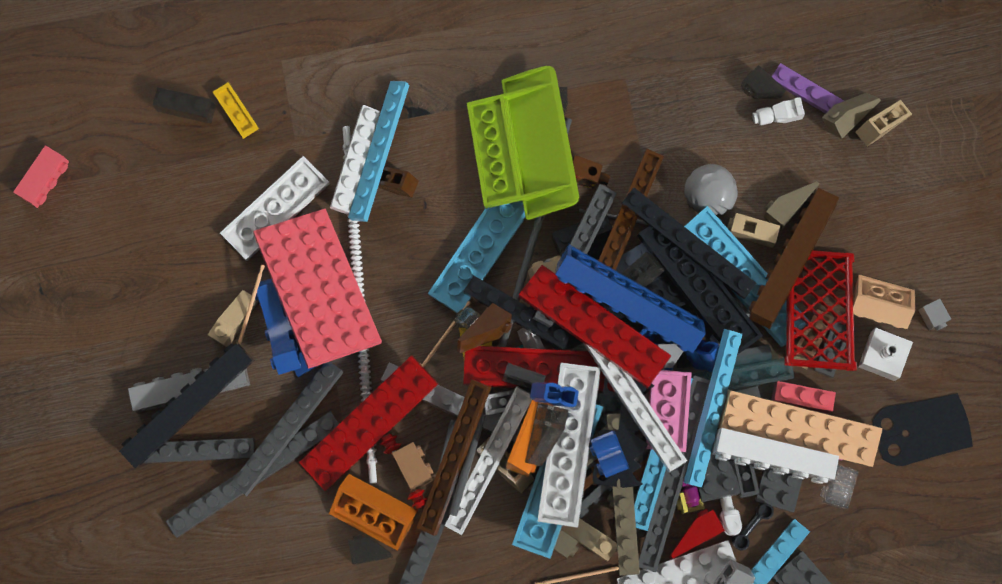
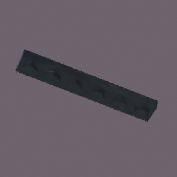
M474 275L463 291L464 294L487 307L494 303L512 314L511 321L561 350L565 349L573 336L555 322L551 327H548L534 320L535 310Z

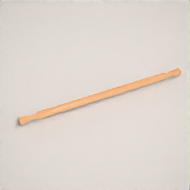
M261 264L260 266V272L257 276V280L254 286V290L239 336V344H241L243 340V336L246 330V326L249 320L255 296L259 287V283L262 277V271L265 267V265Z
M467 301L466 306L461 310L460 314L457 315V317L451 323V325L443 334L441 339L435 345L433 350L427 356L425 361L422 363L423 367L426 366V364L437 351L439 346L445 340L447 335L453 329L455 324L461 318L466 308L471 304L470 301Z
M619 567L565 576L543 582H535L534 584H551L616 571Z

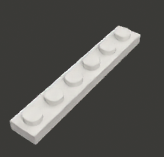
M362 105L330 205L331 209L347 215L352 206L380 115V111L365 105Z

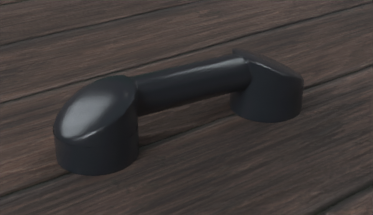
M759 504L755 508V515L742 532L733 536L732 543L736 549L746 550L750 544L748 536L760 520H767L773 516L774 509L770 504Z

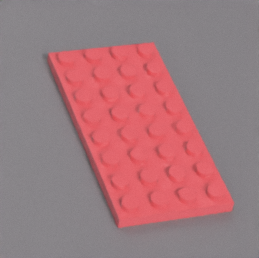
M326 208L253 231L308 369L381 344L382 340Z

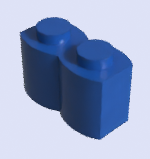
M701 340L693 353L690 351L685 352L692 367L698 370L706 369L709 372H713L719 344Z
M535 382L532 383L530 398L536 402L549 403L553 406L575 407L577 406L579 391L573 387L560 386L556 383Z
M615 431L591 439L592 444L589 445L592 455L597 456L599 460L597 468L601 475L604 474L608 478L630 469Z

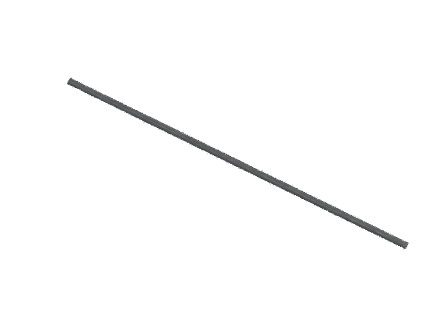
M565 118L567 133H569L572 122L570 118ZM544 215L536 217L512 297L520 301L519 293L524 287ZM511 329L508 333H504L501 336L498 347H506ZM491 387L489 394L493 393L494 387ZM484 409L462 467L449 512L452 516H457L486 417Z

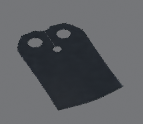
M958 393L923 401L887 406L877 413L872 420L873 426L882 428L879 446L881 456L884 461L893 465L906 466L942 454L973 447L969 421ZM884 418L892 420L893 428L891 430H884L881 427V421ZM904 430L909 431L910 435L908 437L902 435ZM891 444H897L900 447L901 451L898 456H891L889 454L888 448Z

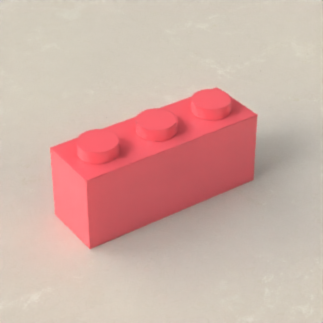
M45 145L13 193L38 208L39 205L45 202L50 189L56 186L59 176L67 170L69 161Z
M777 381L773 386L771 400L829 414L833 412L836 392Z

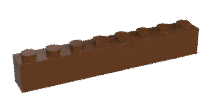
M818 188L815 194L812 193L807 201L809 204L808 208H803L799 216L801 221L799 224H794L791 230V234H793L791 239L787 238L782 247L784 249L783 254L777 255L774 261L776 265L774 270L770 269L765 280H768L766 285L760 286L757 292L759 296L757 301L753 300L748 309L751 312L749 318L752 321L771 329L833 214L839 197Z

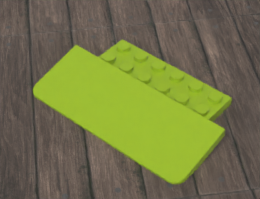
M543 66L503 79L501 81L504 94L467 103L483 203L486 209L523 200L525 217L527 220L571 207L578 202V186L557 75L553 67Z

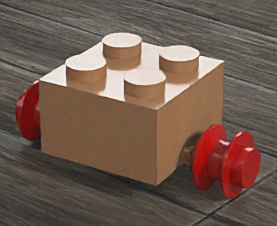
M389 434L381 439L382 443L379 445L385 446L384 454L394 456L411 489L407 500H412L414 503L411 508L416 507V509H420L425 506L428 498L423 496L425 490L418 488L434 481L432 476L435 474L430 464L424 463L423 458L426 456L420 445L416 446L412 442L399 449L401 443H396L397 435Z

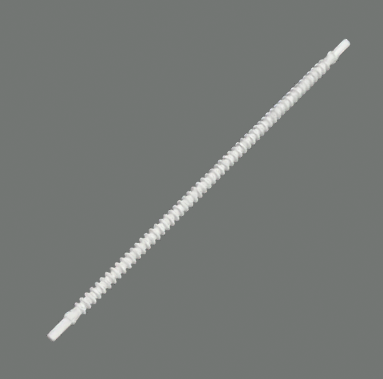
M349 126L343 127V150L345 153L343 159L346 157L351 141ZM348 219L350 223L348 225L350 228L348 232L351 233L349 235L351 239L349 243L352 244L350 246V249H352L350 252L352 257L350 259L353 260L351 262V265H353L351 270L354 271V277L362 293L364 291L362 288L364 286V283H362L364 278L361 277L363 275V272H361L363 267L360 266L362 264L360 261L362 259V256H360L362 252L359 250L361 248L359 245L361 241L358 240L360 238L358 234L360 232L358 229L360 225L357 224L359 221ZM368 348L359 351L360 354L358 355L360 358L358 363L361 364L359 366L361 369L359 371V374H361L359 379L362 380L360 382V385H362L360 390L363 391L361 393V396H363L362 402L371 394L370 390H372V387H370L372 382L369 381L371 379V376H369L371 371L368 370L370 368V365H368L370 360L367 359L370 356L367 354ZM374 446L367 452L366 464H368L369 483H377V458L375 455L377 449Z

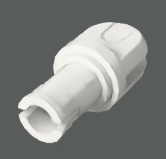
M731 496L720 498L722 512L719 516L725 530L724 532L729 536H736L742 529L739 511L734 509Z

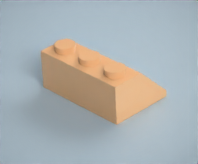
M858 275L853 294V313L858 317H866L879 323L883 322L893 325L896 328L908 329L915 312V290Z

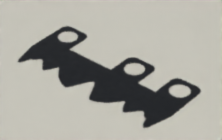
M605 377L603 388L604 394L609 396H618L616 392H611L608 389L607 384L609 381ZM633 379L642 393L645 392L647 388ZM623 403L621 405L619 431H615V434L630 469L612 475L606 481H601L597 477L598 468L596 464L593 472V482L595 484L617 487V481L620 479V487L622 488L643 485L633 475V472L641 468V465L634 459L645 451L648 444L634 434L640 428ZM602 429L598 432V437L613 430Z

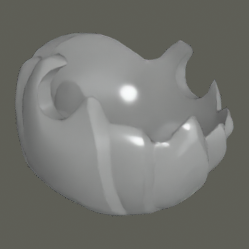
M707 164L693 170L687 178L684 195L689 206L693 207L698 214L708 206L715 215H723L727 210L733 208L738 196V189L735 179L726 168L717 164Z

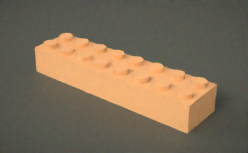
M729 389L718 425L720 429L725 428L837 455L839 459L871 467L874 465L882 428Z

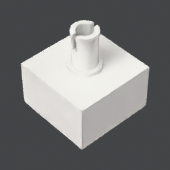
M875 328L870 332L858 367L896 381L901 377L913 342Z

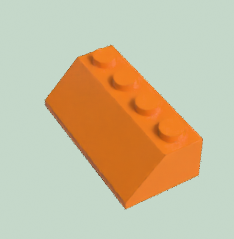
M534 400L531 401L508 458L506 469L529 477L530 472H535L538 465L535 459L537 454L542 455L545 444L542 443L545 436L549 437L552 425L549 424L553 418V405Z
M348 474L338 488L329 514L398 551L418 510Z

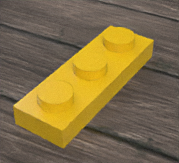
M229 82L213 91V94L243 139L259 129Z

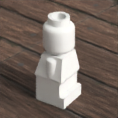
M801 97L782 101L773 105L772 109L770 107L757 109L755 113H752L754 124L766 125L772 123L773 120L777 123H787L803 119L805 113Z

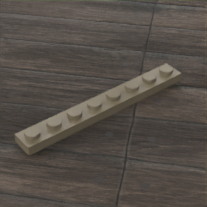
M608 414V430L619 431L620 414ZM618 479L617 487L612 486L619 575L640 574L633 487H620V479Z

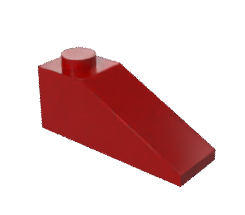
M705 509L697 513L698 518L693 520L670 553V559L725 531L714 510L708 511Z

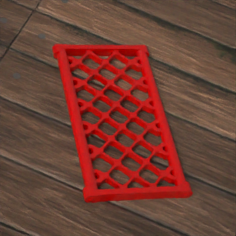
M813 250L808 260H811L816 267L813 270H808L805 266L803 267L807 275L803 278H797L786 299V356L784 357V365L856 371L857 362L854 360L852 267L854 254ZM814 258H826V259H825L823 262L819 263V262L816 261ZM833 259L845 260V262L837 264ZM827 261L836 267L831 272H828L822 266ZM817 269H821L826 274L821 280L813 274ZM838 270L845 274V279L838 281L832 274ZM811 277L817 284L813 287H808L803 280ZM830 278L836 285L832 289H828L822 282ZM800 284L807 292L799 295L794 292V287ZM817 286H821L826 291V294L822 297H819L813 291ZM839 287L845 291V296L838 298L832 291ZM807 294H811L817 301L810 305L803 298ZM827 295H830L836 301L832 306H828L823 301ZM802 302L807 309L800 313L794 309V304ZM817 303H821L827 310L819 314L813 307ZM836 305H841L845 308L846 313L839 316L833 311V308ZM811 311L817 318L813 322H809L803 315ZM828 312L837 319L831 324L823 318ZM802 319L807 324V327L799 330L797 327H794V321ZM818 320L827 326L822 332L813 326ZM841 322L843 325H846V331L838 333L833 328V325ZM809 328L817 334L812 340L804 335V332ZM827 330H831L837 336L833 341H829L824 337L823 334ZM801 336L808 344L800 348L794 345L795 338ZM821 338L827 346L819 349L813 342ZM841 340L846 343V349L839 351L833 343ZM808 346L813 347L817 351V354L812 358L803 351ZM827 348H832L837 353L833 359H829L823 353ZM801 354L807 360L794 359V356ZM818 356H822L827 362L813 360ZM838 357H841L843 360H846V363H837L833 361L836 360Z

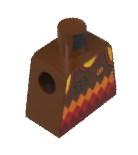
M574 155L572 160L577 185L593 188L597 183L608 185L610 175L601 172V164Z

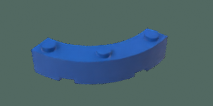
M272 279L261 281L255 299L260 301L267 330L264 331L267 341L271 343V366L273 370L277 369L278 375L300 369L301 361L297 352V341Z

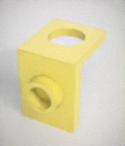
M682 492L679 494L676 507L677 510H681V514L704 509V504L700 499V505L688 508L684 493Z

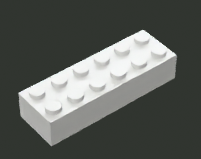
M725 428L717 430L711 454L715 455V459L727 461L733 459L734 463L746 466V464H753V468L759 470L770 468L773 469V473L781 475L791 473L793 478H811V482L818 484L835 480L839 460L837 455Z

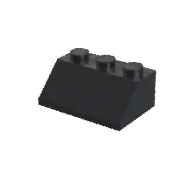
M607 214L587 253L596 260H599L612 230ZM580 222L552 233V240L559 256H562L570 244Z

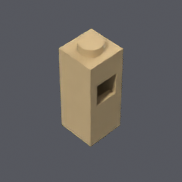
M736 213L733 218L729 219L727 228L737 238L773 248L776 244L780 225Z

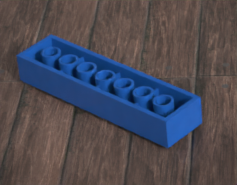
M570 244L557 263L555 275L561 282H569L574 285L577 291L592 295L595 301L606 303L614 312H622L630 321L635 323L637 321L643 324L646 330L657 332L667 342L673 341L685 352L690 351L693 353L706 334L704 321Z

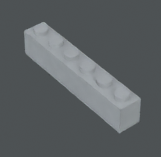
M202 368L192 369L190 373L184 375L183 373H175L171 375L172 378L164 379V377L155 378L152 380V383L145 384V382L133 384L134 387L128 388L132 410L140 413L166 406L165 404L172 397L177 398L182 394L180 390L189 383L191 385L196 381L194 377L202 371ZM247 368L221 392L249 386L250 381Z

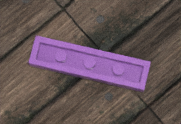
M781 63L770 79L771 82L798 98L801 97L803 101L825 114L834 105L844 101Z

